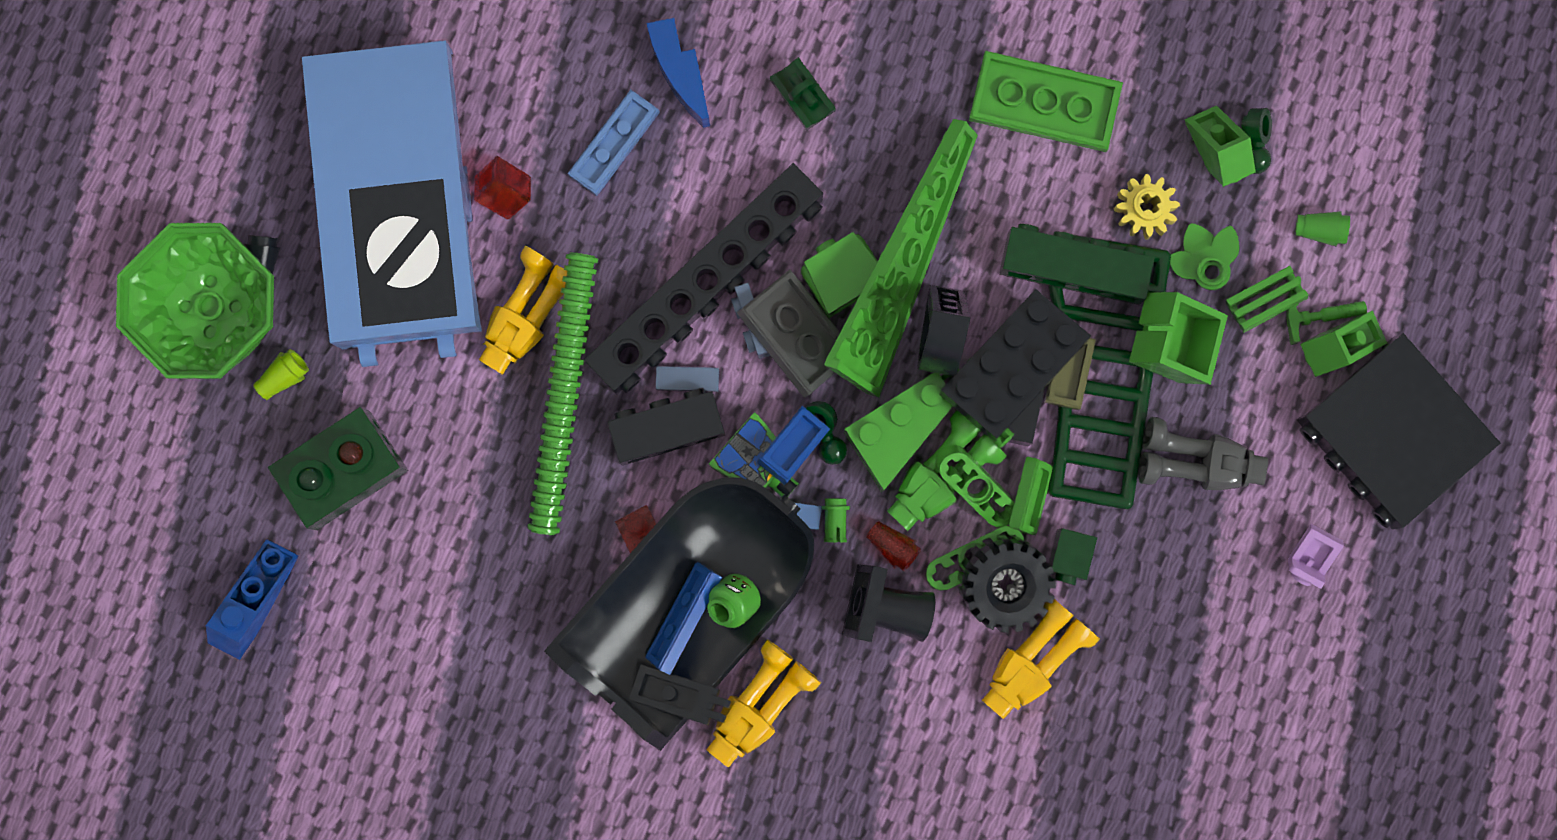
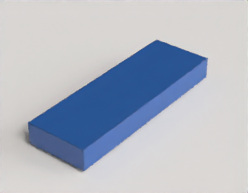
M699 562L695 563L646 655V659L660 671L669 675L709 603L711 589L719 584L722 576Z

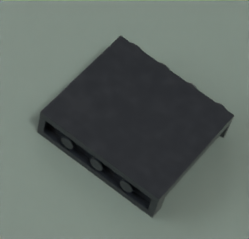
M1404 333L1391 338L1374 357L1310 412L1297 419L1298 423L1302 426L1300 432L1303 437L1312 445L1318 444L1326 453L1324 456L1326 463L1338 473L1341 471L1350 481L1348 487L1352 493L1361 500L1366 499L1375 509L1372 511L1374 518L1386 528L1390 526L1391 529H1400L1408 525L1501 444Z

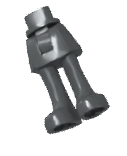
M1158 417L1149 418L1145 427L1142 449L1202 457V462L1199 464L1161 457L1155 453L1144 452L1140 458L1139 483L1153 485L1160 477H1176L1200 481L1202 488L1205 490L1236 489L1247 487L1249 483L1264 485L1268 467L1267 457L1254 455L1253 450H1249L1245 446L1218 434H1213L1208 440L1179 436L1168 432L1165 420Z

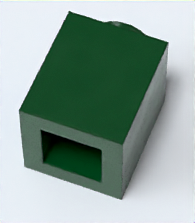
M1064 528L1057 529L1049 559V564L1052 566L1055 574L1054 579L1058 582L1074 586L1077 580H1087L1098 537Z

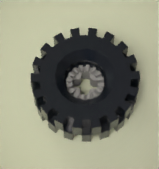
M997 535L998 541H993L989 537L982 540L985 545L984 547L979 549L975 545L970 550L974 554L971 559L964 557L961 564L965 567V571H959L958 580L962 583V586H958L959 594L963 597V603L968 610L987 628L994 630V627H996L1003 633H1008L1009 627H1012L1015 632L1023 631V623L1027 622L1031 627L1038 623L1034 618L1037 613H1040L1043 617L1046 615L1048 610L1043 607L1045 602L1053 603L1055 596L1050 592V588H1056V580L1050 574H1053L1054 571L1052 566L1046 562L1045 556L1029 542H1024L1020 537L1012 536V539H1009L1005 535ZM1008 574L1014 582L1013 584H1008L1006 590L1003 591L997 581L1003 580L1004 575Z

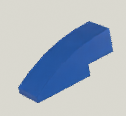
M674 18L646 23L654 55L672 92L687 112L703 128L709 127L710 120L695 49L681 52Z

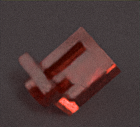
M647 505L615 521L630 553L657 524Z

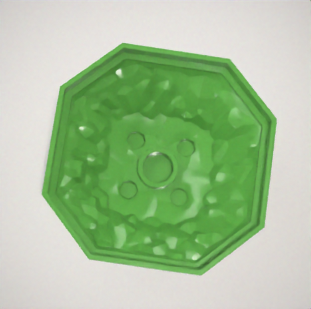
M169 223L117 275L116 327L168 379H221L249 356L265 335L273 328L274 275L222 223Z

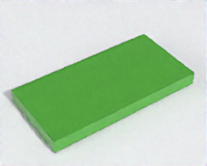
M985 51L969 121L1107 152L1123 82Z

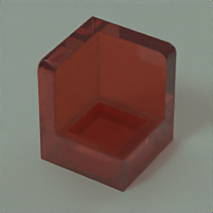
M496 156L475 175L474 200L505 219H510L531 201V177L509 162Z

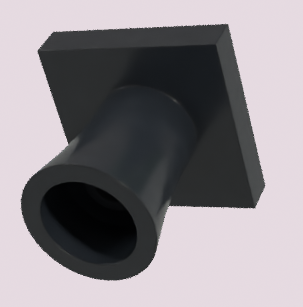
M857 564L842 635L872 642L875 626L924 642L930 632L934 619L935 594L933 592L908 591L884 587L888 569Z

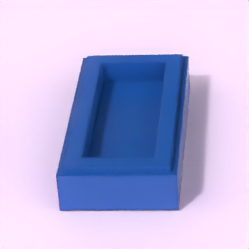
M802 406L757 460V463L785 485L830 428Z

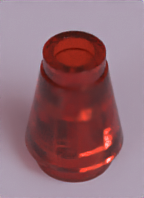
M880 521L875 523L866 536L894 569L898 567L903 572L911 566L921 552V548L916 545L917 540L886 524L884 525Z

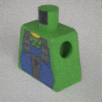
M755 412L709 463L712 469L726 478L734 477L754 481L766 489L771 487L781 497L784 494L788 497L799 484L791 477L784 485L757 463V460L775 440L776 436Z

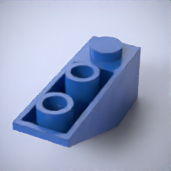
M266 539L206 624L208 644L240 660L261 629L297 561L298 555Z

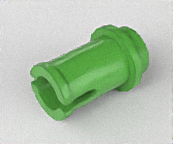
M825 498V505L821 506V509L825 510L824 542H847L846 510H850V506H847V499Z

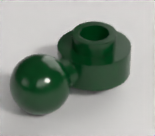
M1251 108L1248 115L1242 119L1241 129L1251 139L1256 173L1253 174H1261L1271 165V154L1265 148V144L1268 143L1271 136L1272 119L1268 108Z
M822 401L808 404L806 409L814 416L815 414H821L825 418L823 423L830 428L820 441L818 450L820 458L830 465L841 463L847 455V446L841 438L834 436L832 433L838 421L834 408Z

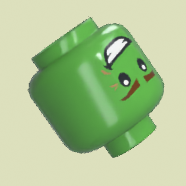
M729 574L711 589L707 605L708 613L717 624L727 628H737L757 612L761 597L758 588L749 578L741 574Z

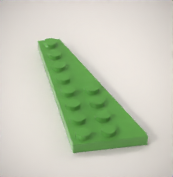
M952 120L824 365L866 394L878 398L880 396L977 139V133L966 121Z

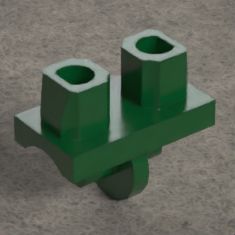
M799 57L781 71L770 76L771 83L806 131L836 111L833 103Z

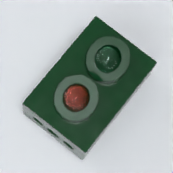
M363 407L357 408L268 466L269 471L305 527L312 530H319L409 471L372 413Z

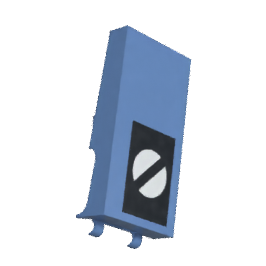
M446 40L302 57L329 342L342 350L358 347L359 360L362 367L379 365L376 358V345L437 338L440 358L456 357L454 334L482 331L467 222L473 221L467 166H463L451 57L453 52Z

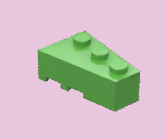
M939 373L929 375L844 429L843 433L881 493L953 407L939 395L941 389L946 385Z

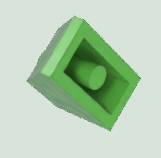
M1218 106L1185 119V124L1207 170L1223 187L1256 173L1250 137Z
M1372 310L1324 331L1300 345L1306 362L1311 367L1314 376L1317 377L1354 363L1387 344V341Z

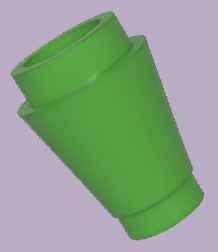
M1341 211L1298 214L1295 236H1302L1303 238L1337 247V244H1347L1350 216L1342 215Z

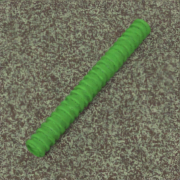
M573 252L566 254L565 257L569 259L568 265H564L567 276L562 278V281L566 283L565 288H561L564 298L559 300L562 310H558L557 314L561 316L560 322H556V327H559V333L554 335V338L558 340L557 344H553L556 354L552 355L551 360L555 362L554 367H550V372L553 373V376L548 378L551 389H547L546 392L547 395H550L549 400L545 401L548 411L543 413L546 423H542L545 433L540 435L543 445H540L538 449L542 452L541 456L537 457L540 467H537L535 473L539 474L538 479H534L537 489L532 491V495L535 496V501L531 502V507L534 508V511L529 513L532 523H529L527 527L533 533L544 535L560 533L557 523L562 521L559 511H562L564 507L560 502L565 499V494L562 493V489H565L567 483L563 482L564 478L568 477L565 467L570 464V461L566 459L567 455L571 454V449H568V445L573 443L570 433H573L575 428L571 424L572 421H576L573 410L578 408V405L574 403L575 399L579 398V393H576V389L581 387V382H578V376H582L583 372L579 368L580 365H584L581 354H585L586 351L582 346L583 342H587L584 332L589 330V326H586V320H590L591 315L587 314V311L592 308V304L589 303V297L594 295L593 292H590L591 286H595L592 276L597 274V270L594 269V263L597 264L599 260L593 255Z

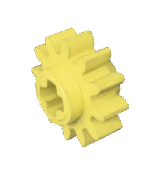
M1145 174L1141 180V185L1132 178L1127 183L1130 191L1121 189L1118 192V198L1124 202L1117 204L1114 211L1124 213L1125 215L1119 221V226H1124L1127 223L1132 225L1130 236H1134L1139 230H1143V236L1145 240H1148L1153 234V229L1162 236L1167 231L1164 223L1173 225L1177 221L1176 216L1170 212L1175 211L1180 206V203L1170 201L1169 199L1175 193V188H1169L1166 191L1162 189L1164 185L1163 177L1155 184H1151L1149 174ZM1143 203H1151L1154 208L1143 211L1140 206Z

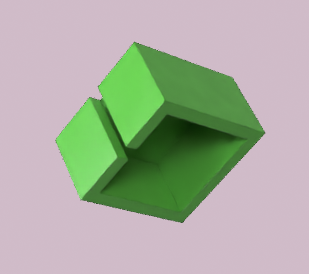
M1178 292L1147 293L1139 324L1144 326L1143 331L1136 332L1129 362L1178 383L1211 385L1228 315Z

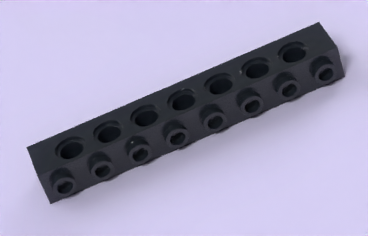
M792 163L586 357L584 361L616 395L622 390L625 393L631 391L641 380L638 375L648 365L653 369L667 356L664 350L673 341H676L677 344L684 341L693 331V328L690 326L700 316L703 319L708 318L719 307L717 300L726 291L731 295L735 292V287L745 282L742 276L752 267L755 270L761 268L770 259L771 255L768 252L777 243L783 246L797 233L794 227L801 220L805 219L809 222L821 211L823 206L820 203L823 201V192ZM782 201H788L794 205L795 211L789 216H781L775 211L776 205ZM761 225L769 230V235L766 239L757 241L750 237L749 232L754 226ZM733 249L740 251L744 256L743 260L737 265L727 264L723 260L727 251ZM704 274H712L718 281L714 288L703 290L697 285L698 279ZM679 298L688 299L691 302L690 310L683 315L674 313L671 308L675 300ZM658 322L665 326L664 335L655 340L646 336L647 327L652 323ZM627 347H634L639 350V357L632 364H624L620 361V354Z

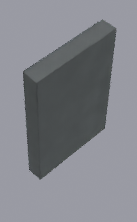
M791 270L785 272L737 312L804 398L809 396L835 373L824 364L840 332Z

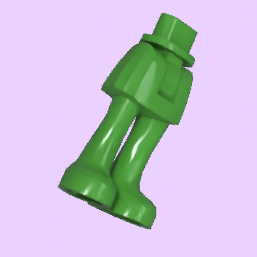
M958 410L950 418L952 431L948 438L923 464L917 461L912 464L899 487V493L895 496L898 500L887 510L907 531L918 520L923 522L925 518L929 519L939 514L957 501L954 496L956 490L938 475L939 471L935 463L936 456L942 448L949 445H958L964 448L981 432ZM985 434L978 439L968 452L980 466L986 463L998 465L1007 457ZM960 463L954 467L960 475L965 472Z

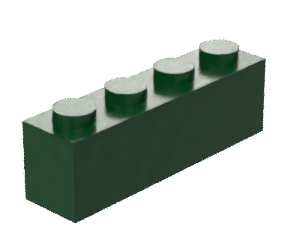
M1018 224V228L1011 227L1007 234L999 275L1140 305L1146 300L1155 257L1145 255L1146 251L1136 247H1124V250L1110 248L1109 242L1098 239H1089L1088 243L1074 240L1075 236L1070 233L1055 231L1053 235L1040 233L1038 227L1029 224Z

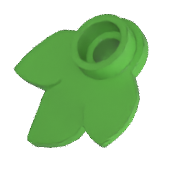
M1193 223L1189 224L1184 235V251L1171 254L1170 265L1179 277L1196 280L1204 289L1218 290L1229 281L1231 275L1229 265L1239 254L1240 246L1237 233L1232 226H1228L1214 237L1205 228ZM1211 266L1217 267L1220 271L1219 276L1215 279H1209L1205 274L1206 270Z

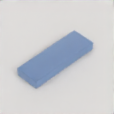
M630 89L567 173L568 176L598 196L660 113L659 109Z

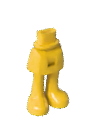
M527 246L523 248L520 254V259L525 267L522 279L503 307L495 306L485 335L487 340L483 343L487 347L479 358V361L502 375L511 361L516 364L518 359L522 358L544 336L540 330L541 325L557 301L564 295V293H561V288H565L566 282H563L562 278L567 276V271L555 265L546 287L526 317L521 315L527 302L554 265L549 259Z
M1055 599L1053 603L1045 602L1043 607L1048 612L1032 634L1015 651L1007 648L992 676L993 681L989 684L992 688L982 701L1002 719L1014 707L1019 710L1021 705L1029 704L1052 687L1048 679L1073 652L1081 647L1091 648L1100 640L1089 628L1075 618L1055 646L1037 665L1034 664L1032 660L1037 653L1074 616Z
M768 639L760 650L764 659L762 666L739 697L729 696L727 700L731 701L730 708L723 707L721 714L727 716L725 723L717 721L716 730L713 732L715 739L706 749L727 767H730L738 756L743 757L745 752L747 754L775 733L772 723L798 692H813L822 683L807 668L796 661L760 710L754 707L772 682L793 660L788 653Z

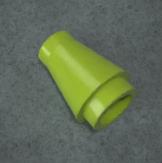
M289 349L286 353L280 352L253 386L262 398L269 400L275 394L305 379L304 375L309 372V368L299 354Z

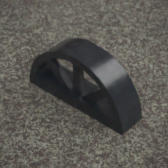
M930 285L918 353V370L950 376L956 375L971 319L965 291Z

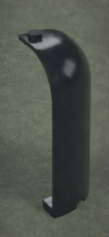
M720 478L695 487L682 496L668 510L544 652L566 674L583 685L595 696L597 694L600 695L610 705L615 702L616 704L611 710L624 720L644 741L661 751L688 719L633 702L629 698L641 665L659 670L646 659V655L695 563L699 562L722 576V579L729 574L746 576L756 585L761 597L757 612L737 628H727L717 624L709 616L708 608L706 607L671 672L673 675L716 688L790 604L808 575L814 555V538L808 525L797 515L801 508L785 494L778 499L762 485L743 478Z

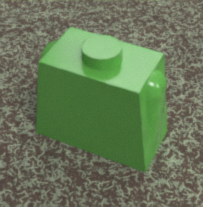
M854 232L837 242L832 238L822 243L815 249L818 254L806 260L801 268L803 279L828 318L833 317L857 302L878 262L863 237L859 234H854Z

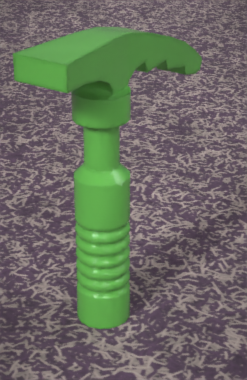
M1293 290L1289 291L1288 298L1295 295ZM1360 301L1331 306L1309 313V311L1298 312L1296 307L1299 304L1286 310L1290 344L1294 345L1300 342L1299 324L1304 326L1310 325L1312 321L1317 320L1327 322L1360 316L1367 313L1366 303Z

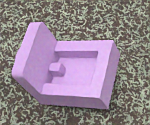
M1310 524L1288 558L1289 571L1292 577L1303 585L1310 586L1313 584L1318 588H1322L1325 584L1326 572L1344 547L1343 540Z

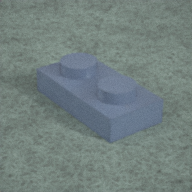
M749 283L735 287L737 297L732 298L731 301L737 319H740L737 312L754 299ZM750 329L743 332L749 353L756 351L759 359L770 356Z

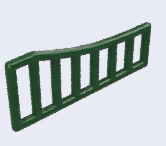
M1074 235V240L1088 243L1089 239H1097ZM1103 240L1110 243V248L1124 250V247H1136L1145 250V255L1155 257L1153 282L1149 283L1147 293L1166 292L1171 254L1167 250ZM1048 286L1051 302L1072 320L1143 331L1144 326L1139 324L1140 317L1066 305L1063 289ZM1094 346L1092 355L1094 360L1140 367L1129 362L1132 351ZM1142 367L1139 368L1136 388L1087 380L1084 394L1134 402L1131 423L1073 414L1072 409L1058 406L1052 460L1053 469L1048 487L1050 496L1120 509H1130L1133 506L1153 379L1152 371ZM1071 428L1129 437L1126 458L1069 449ZM1067 463L1122 472L1123 479L1120 494L1065 485L1064 478Z

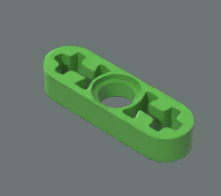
M949 445L942 448L935 460L936 467L942 478L989 524L995 527L1009 525L1014 507V501L1009 493L962 447ZM951 459L955 462L959 461L965 472L960 475L953 466H948V461ZM983 479L986 481V485L981 492L972 494L967 491L968 485L973 480ZM993 497L999 506H1004V511L1001 513L997 510L994 511L989 500Z
M1003 526L931 561L925 571L927 583L932 588L940 591L948 590L961 584L958 580L959 571L949 574L947 576L949 582L945 585L941 580L934 581L932 575L937 572L935 566L941 564L943 568H948L955 564L950 558L957 555L958 564L965 571V567L961 563L968 549L973 548L975 545L981 549L985 546L982 540L989 537L993 541H998L997 535L1003 532L1008 537L1014 535L1024 541L1022 533L1009 526Z

